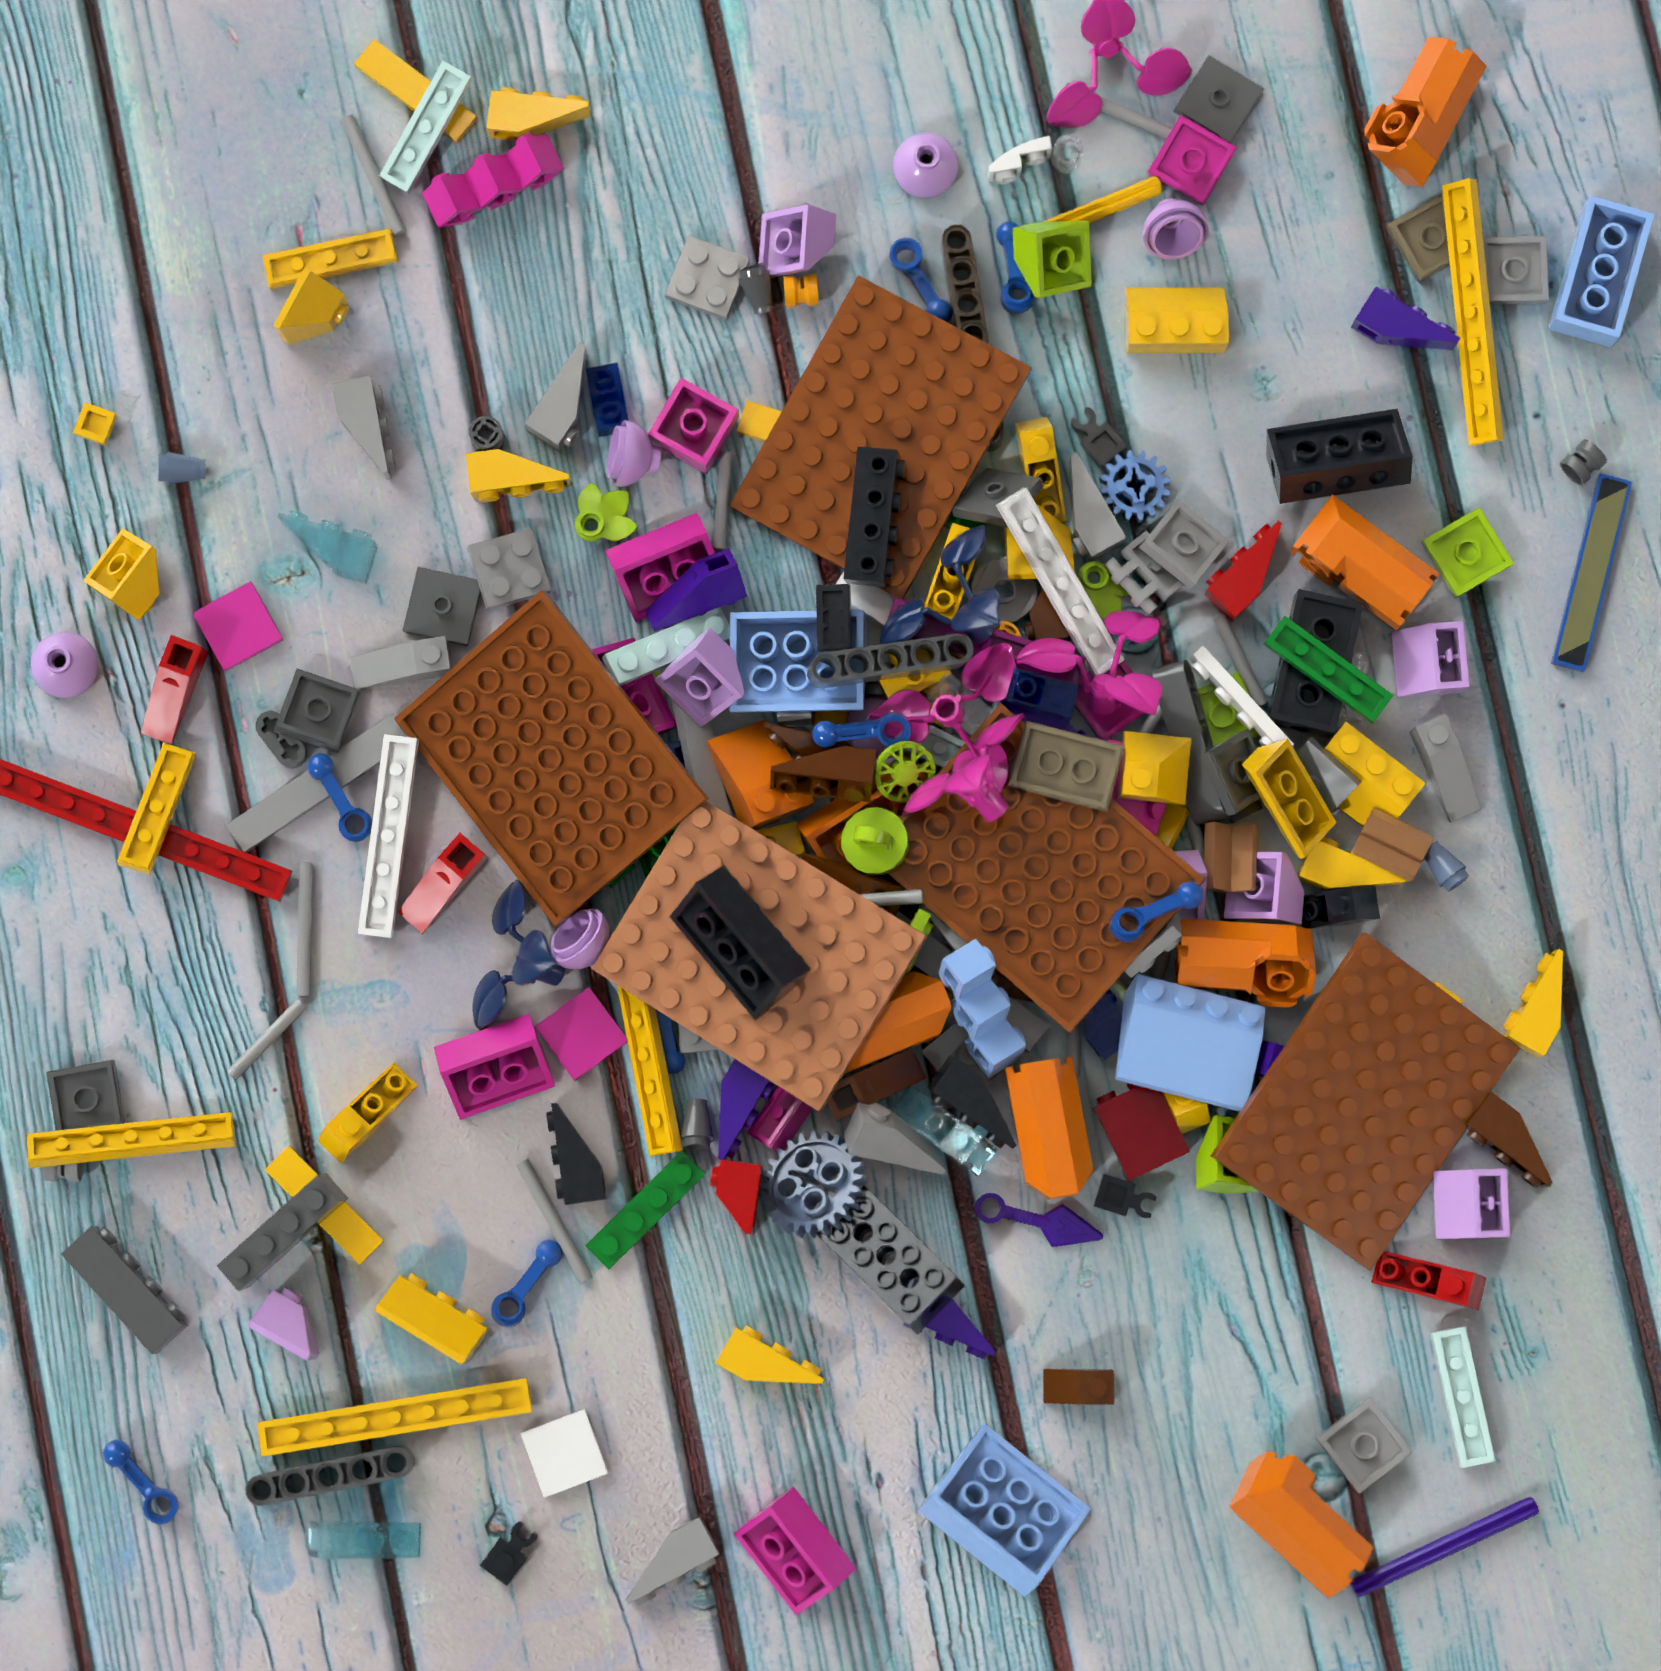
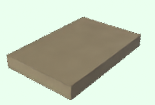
M1026 721L1008 786L1021 791L1108 812L1125 746Z

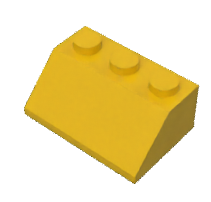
M1224 287L1125 289L1126 353H1225L1229 344V324Z
M1345 722L1324 747L1361 781L1337 808L1362 827H1364L1373 807L1398 819L1426 784L1348 722Z
M1287 738L1258 747L1242 766L1276 822L1281 834L1290 848L1301 859L1305 858L1336 824V821Z
M410 1273L408 1277L399 1275L374 1311L458 1363H468L490 1328L483 1324L486 1318L468 1308L466 1313L454 1306L457 1300L439 1290L437 1295L425 1288L428 1282L413 1273Z

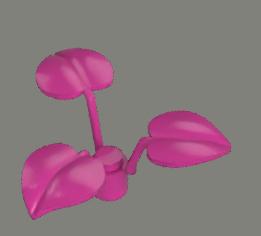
M1093 0L1082 18L1080 27L1083 37L1093 45V48L1090 50L1092 57L1091 85L1088 87L1083 81H1075L1065 86L1057 94L1049 107L1047 123L1052 126L1077 128L1089 124L1098 116L1102 108L1101 97L1094 93L1098 87V56L1111 58L1120 51L1138 71L1142 72L1136 80L1138 88L1143 93L1152 96L1165 95L1180 88L1191 76L1193 70L1185 55L1174 48L1156 50L1148 56L1145 66L1140 64L1118 39L1129 35L1135 26V15L1131 7L1124 0Z
M1126 610L1110 613L1105 618L1104 625L1109 633L1119 636L1109 675L1098 674L1091 682L1088 680L1081 656L1075 655V646L1065 640L1043 638L1026 645L1016 658V664H1027L1040 670L1055 673L1072 670L1077 664L1083 682V692L1089 693L1088 709L1095 714L1106 715L1112 713L1115 708V699L1148 714L1156 715L1158 703L1162 695V685L1158 680L1139 673H1131L1124 678L1121 676L1115 678L1126 638L1138 643H1144L1153 639L1159 631V621L1156 617L1145 616L1139 612Z
M1009 643L993 645L980 651L967 662L962 672V683L967 689L975 691L973 694L957 695L955 698L950 695H942L934 701L932 710H930L929 701L925 696L914 690H904L889 697L882 705L871 711L869 716L871 720H875L891 712L904 715L911 727V735L908 741L919 744L925 741L929 735L927 722H933L937 718L944 726L954 727L970 749L961 752L956 757L953 765L954 774L963 769L969 762L981 756L980 749L976 750L974 748L973 742L960 724L965 715L961 704L962 702L976 700L980 695L989 702H999L1008 698L1014 692L1018 682V670L1013 649ZM890 721L885 725L884 733L888 736H896L902 731L903 725L898 721ZM997 745L990 748L988 755L992 758L991 767L995 779L1000 785L998 792L1001 793L1008 779L1009 763L1004 749ZM986 773L983 781H987L989 784L990 781Z
M1021 713L1000 719L983 730L973 744L976 750L980 749L981 756L969 762L963 769L955 772L953 775L949 773L939 774L922 783L908 799L903 810L904 816L907 813L916 812L931 805L943 792L958 794L971 807L975 806L987 822L994 821L1007 811L1009 805L998 792L1000 785L995 779L991 767L992 758L988 755L990 748L1004 741L1019 721L1025 719V715ZM986 773L990 781L989 784L987 781H983Z

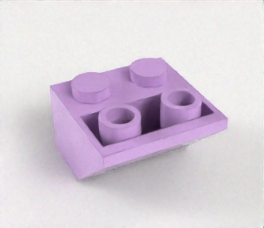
M1464 621L1429 623L1391 632L1397 698L1464 693L1470 687Z
M1507 1168L1434 1171L1435 1239L1510 1237Z

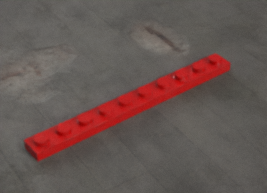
M0 759L1 796L125 842L136 814L135 810ZM172 824L169 825L158 854L160 857L280 903L293 873L290 869Z

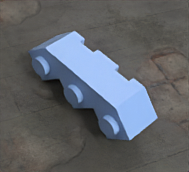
M974 939L943 958L938 973L943 985L946 987L950 985L954 998L950 1002L958 1025L964 1026L970 1038L965 1040L968 1052L989 1079L1021 1059L1026 1044L1020 1030L1012 1027L1006 1020L1011 1007L1009 996L1003 988L997 987L991 980L996 966L994 956L987 947H982L977 939Z

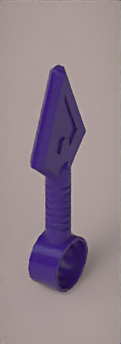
M995 1193L983 1194L975 1203L974 1211L980 1221L995 1223L1003 1218L1036 1226L1042 1230L1051 1247L1103 1239V1234L1063 1203L1044 1215L1007 1206L1001 1196ZM992 1198L998 1202L1000 1206L998 1215L993 1218H987L982 1214L981 1204L985 1199Z

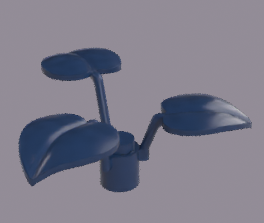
M984 525L971 528L953 538L944 548L941 555V563L945 568L954 566L955 573L969 600L968 603L961 607L951 620L930 608H924V602L920 599L909 601L897 608L886 621L881 632L880 645L908 640L920 630L924 624L925 616L936 618L952 627L957 633L964 632L974 644L986 641L992 635L994 627L1000 626V595L997 590L988 588L973 595L962 573V564L972 562L979 555L985 544L987 529Z
M517 879L499 897L493 910L492 925L497 934L504 935L509 931V934L521 943L519 955L516 956L512 975L500 977L498 971L492 970L479 982L472 1004L474 1022L479 1030L492 1023L502 1012L507 998L506 983L514 981L515 984L523 986L529 983L534 984L538 980L552 986H557L565 974V968L557 963L542 932L534 930L524 938L516 931L515 926L522 922L526 912L525 890L523 884Z

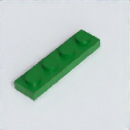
M1286 616L1282 618L1264 643L1266 647L1371 724L1375 722L1394 696Z
M683 1150L680 1151L585 1246L610 1270L706 1174Z

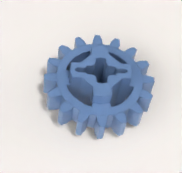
M1128 450L1124 460L1120 455H1115V466L1107 463L1104 469L1109 475H1101L1099 482L1106 485L1100 488L1099 491L1102 496L1108 497L1105 500L1108 507H1114V517L1118 516L1121 512L1124 514V522L1127 523L1131 516H1136L1138 523H1142L1144 514L1153 519L1156 515L1154 507L1163 510L1166 505L1160 498H1169L1171 493L1169 490L1164 489L1171 482V478L1162 477L1167 469L1166 466L1157 468L1155 464L1158 457L1154 456L1148 461L1145 459L1146 455L1143 450L1139 457H1134L1132 450ZM1139 467L1146 469L1152 475L1145 474L1140 470ZM1125 468V477L1122 480L1113 482L1116 474ZM1132 475L1136 485L1141 486L1138 497L1134 493V489L1129 487ZM1156 491L1153 500L1145 505L1144 497L1146 494ZM1118 498H1123L1130 503V506L1123 504Z

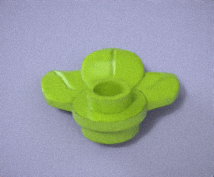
M590 483L580 492L577 500L580 513L575 520V530L581 539L595 542L605 538L616 542L629 537L636 530V523L625 517L629 506L628 491L614 490L602 495L598 487L594 483ZM588 521H595L598 527L594 531H588L585 528Z
M1090 561L1080 568L1077 577L1100 618L1105 621V618L1110 613L1122 610L1120 597H1125L1129 594L1120 584L1116 585L1111 580L1112 575L1104 567L1103 563ZM1095 573L1099 577V582L1097 584L1089 582L1088 574Z

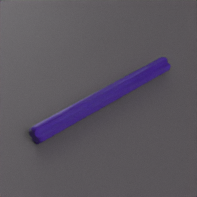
M1527 1497L1352 1579L1353 1581L1350 1583L1351 1588L1357 1597H1362L1538 1515L1539 1508L1533 1498Z

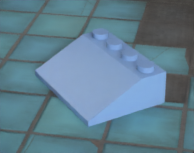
M851 610L852 649L867 647V616L864 610ZM816 611L730 612V647L735 653L745 691L741 698L730 705V713L864 710L865 683L817 688L808 680L807 669L813 659L819 655L817 652ZM850 659L849 665L852 671L856 673L865 672V665L860 659ZM825 663L816 665V671L819 676L823 678L832 677V670L829 665Z
M1137 974L1124 993L1115 1080L1241 1111L1248 1101L1263 1038L1265 1007Z
M984 1423L934 1486L917 1511L1025 1597L1040 1584L1091 1508Z

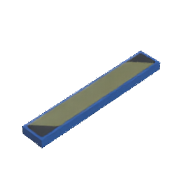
M1602 473L1597 477L1551 660L1553 665L1579 672H1584L1586 669L1632 481Z

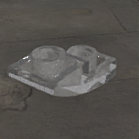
M947 672L926 697L934 703L942 695H950L955 698L957 695L964 696L973 694V692L951 673ZM979 698L962 702L961 705L964 708L965 715L960 724L972 736L994 710Z

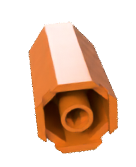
M1428 37L1400 92L1392 97L1394 102L1388 106L1384 103L1377 106L1364 129L1365 137L1370 142L1367 143L1369 150L1405 185L1424 186L1487 67L1470 49L1465 47L1462 53L1455 50L1454 48L1457 43L1450 39Z
M1333 494L1289 551L1293 556L1299 552L1302 556L1299 561L1300 565L1323 583L1331 586L1334 581L1339 582L1340 585L1337 589L1345 592L1358 603L1364 604L1366 609L1396 631L1440 575V573Z
M1180 919L1182 936H1180L1181 939L1175 946V984L1195 989L1248 992L1250 995L1253 992L1257 996V1001L1262 1006L1290 1008L1297 1004V998L1305 994L1306 998L1313 994L1316 966L1312 929L1294 925Z
M916 971L904 975L844 1074L939 1037L952 1007L942 981Z
M1072 1056L1065 1057L1063 1059L1064 1064H1061L1060 1058L1022 1064L1017 1068V1073L1013 1072V1067L1004 1069L1020 1153L1019 1160L1024 1184L1047 1200L1079 1194L1093 1172Z
M1266 1451L1249 1463L1229 1507L1327 1598H1330L1347 1588L1353 1581L1348 1575L1354 1568L1359 1573L1368 1562L1373 1546L1316 1494V1489L1314 1490L1315 1474L1303 1462L1293 1455L1286 1454L1283 1459L1275 1457L1277 1452Z

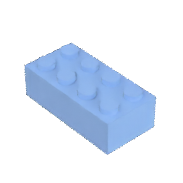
M1594 196L1588 198L1581 210L1548 327L1549 330L1607 347H1612L1621 335L1654 217L1653 213Z

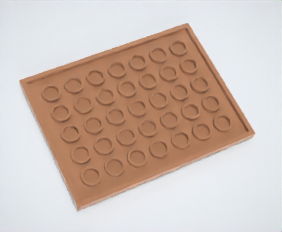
M706 801L680 822L591 969L814 1109L822 1111L928 936ZM723 865L738 880L743 889L759 905L763 913L780 930L783 937L811 969L792 991L756 1021L669 917L697 881Z

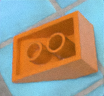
M767 719L706 741L738 820L753 830L801 813L814 803L812 795L788 794L777 790H770L771 766L793 759L785 747L783 749L779 748L767 737L770 731L763 726Z

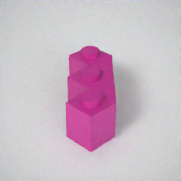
M532 133L525 134L515 141L516 145L506 154L492 156L491 153H485L478 156L473 161L474 165L464 174L449 175L446 172L434 177L431 180L432 184L422 192V195L438 228L464 224L474 219L473 212L480 211L485 207H489L492 211L515 200V195L529 186L534 191L548 184L564 170L563 164L548 134L534 136Z

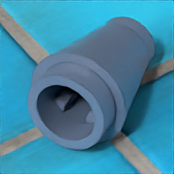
M167 452V455H159L158 481H167L168 485L205 479L206 459Z
M1438 841L1430 845L1425 855V860L1439 887H1444L1450 892L1469 877L1465 871L1467 867L1441 846Z

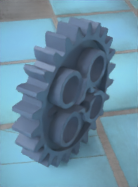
M813 1130L808 1140L801 1133L799 1134V1143L794 1144L790 1139L787 1140L789 1149L786 1152L779 1148L776 1150L780 1156L778 1161L768 1160L773 1169L772 1171L762 1173L769 1182L760 1185V1188L766 1193L761 1198V1201L767 1206L765 1212L773 1218L772 1221L779 1228L782 1227L787 1234L790 1235L794 1232L799 1238H803L805 1233H807L812 1239H815L818 1230L825 1236H828L829 1226L831 1225L840 1230L841 1224L839 1220L842 1217L848 1221L852 1220L848 1211L850 1208L859 1210L860 1206L855 1202V1199L866 1196L859 1186L868 1184V1180L861 1175L867 1171V1168L860 1162L863 1157L849 1155L846 1141L839 1134L833 1137L828 1131H825L821 1137ZM813 1159L810 1166L806 1167V1164ZM796 1172L816 1185L821 1184L826 1190L837 1193V1195L832 1197L812 1184L807 1185L803 1180L791 1174ZM840 1172L839 1176L836 1179L832 1180L833 1176L836 1173ZM796 1188L795 1192L788 1197L791 1190ZM823 1201L822 1204H821V1206H820L819 1208H817L816 1210H814V1209H815V1206H816L819 1202Z

